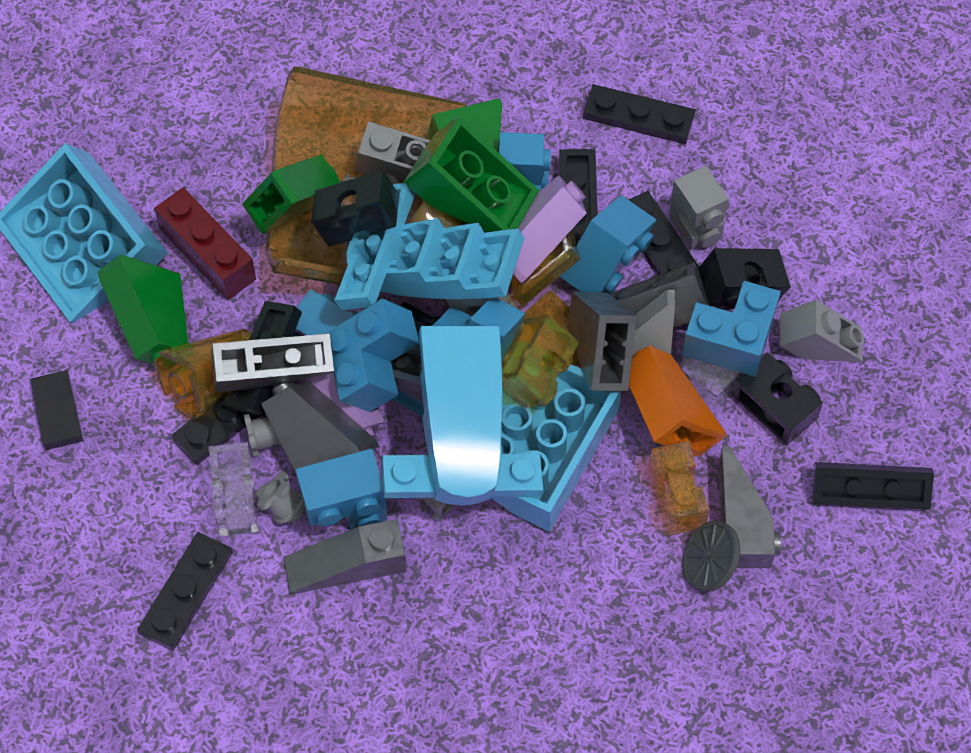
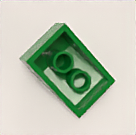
M459 116L433 135L404 180V183L431 207L468 224L479 223L486 232L517 229L540 191Z

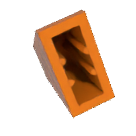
M647 346L633 355L629 387L654 442L698 457L727 436L723 427L671 354Z

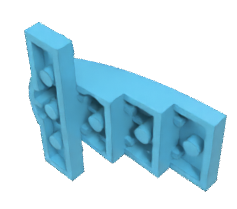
M405 183L393 184L400 195L396 227L374 234L365 231L354 233L347 250L348 266L334 301L341 310L369 307L377 301L380 292L430 299L506 297L525 238L518 228L484 233L479 223L444 228L438 218L405 224L416 193Z
M421 326L419 340L422 364L420 380L424 405L422 419L428 455H383L381 460L383 498H434V500L446 504L465 506L484 502L491 499V497L541 496L543 481L540 453L500 454L502 364L499 326Z

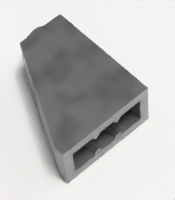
M572 292L568 330L589 389L594 391H628L637 316L608 293Z
M293 381L282 383L272 390L273 397L261 403L295 473L297 468L368 449L375 450L380 447L372 435L310 381L296 385Z

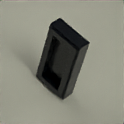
M68 370L30 379L45 449L50 450L83 442L84 439Z

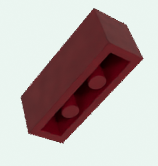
M184 187L154 207L159 229L227 301L256 280L253 258Z

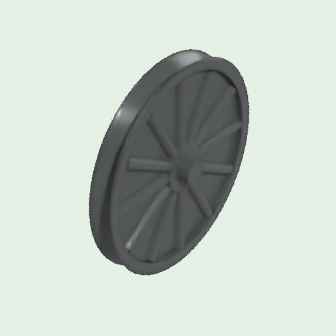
M709 521L697 528L691 535L684 550L683 571L686 580L692 587L705 592L715 591L723 587L733 576L740 558V541L736 531L730 525L720 521Z

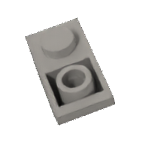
M368 121L358 151L354 172L366 175L383 169L391 182L405 180L430 140Z
M818 300L780 313V347L801 359L847 362L863 361L862 345L864 343L862 327Z

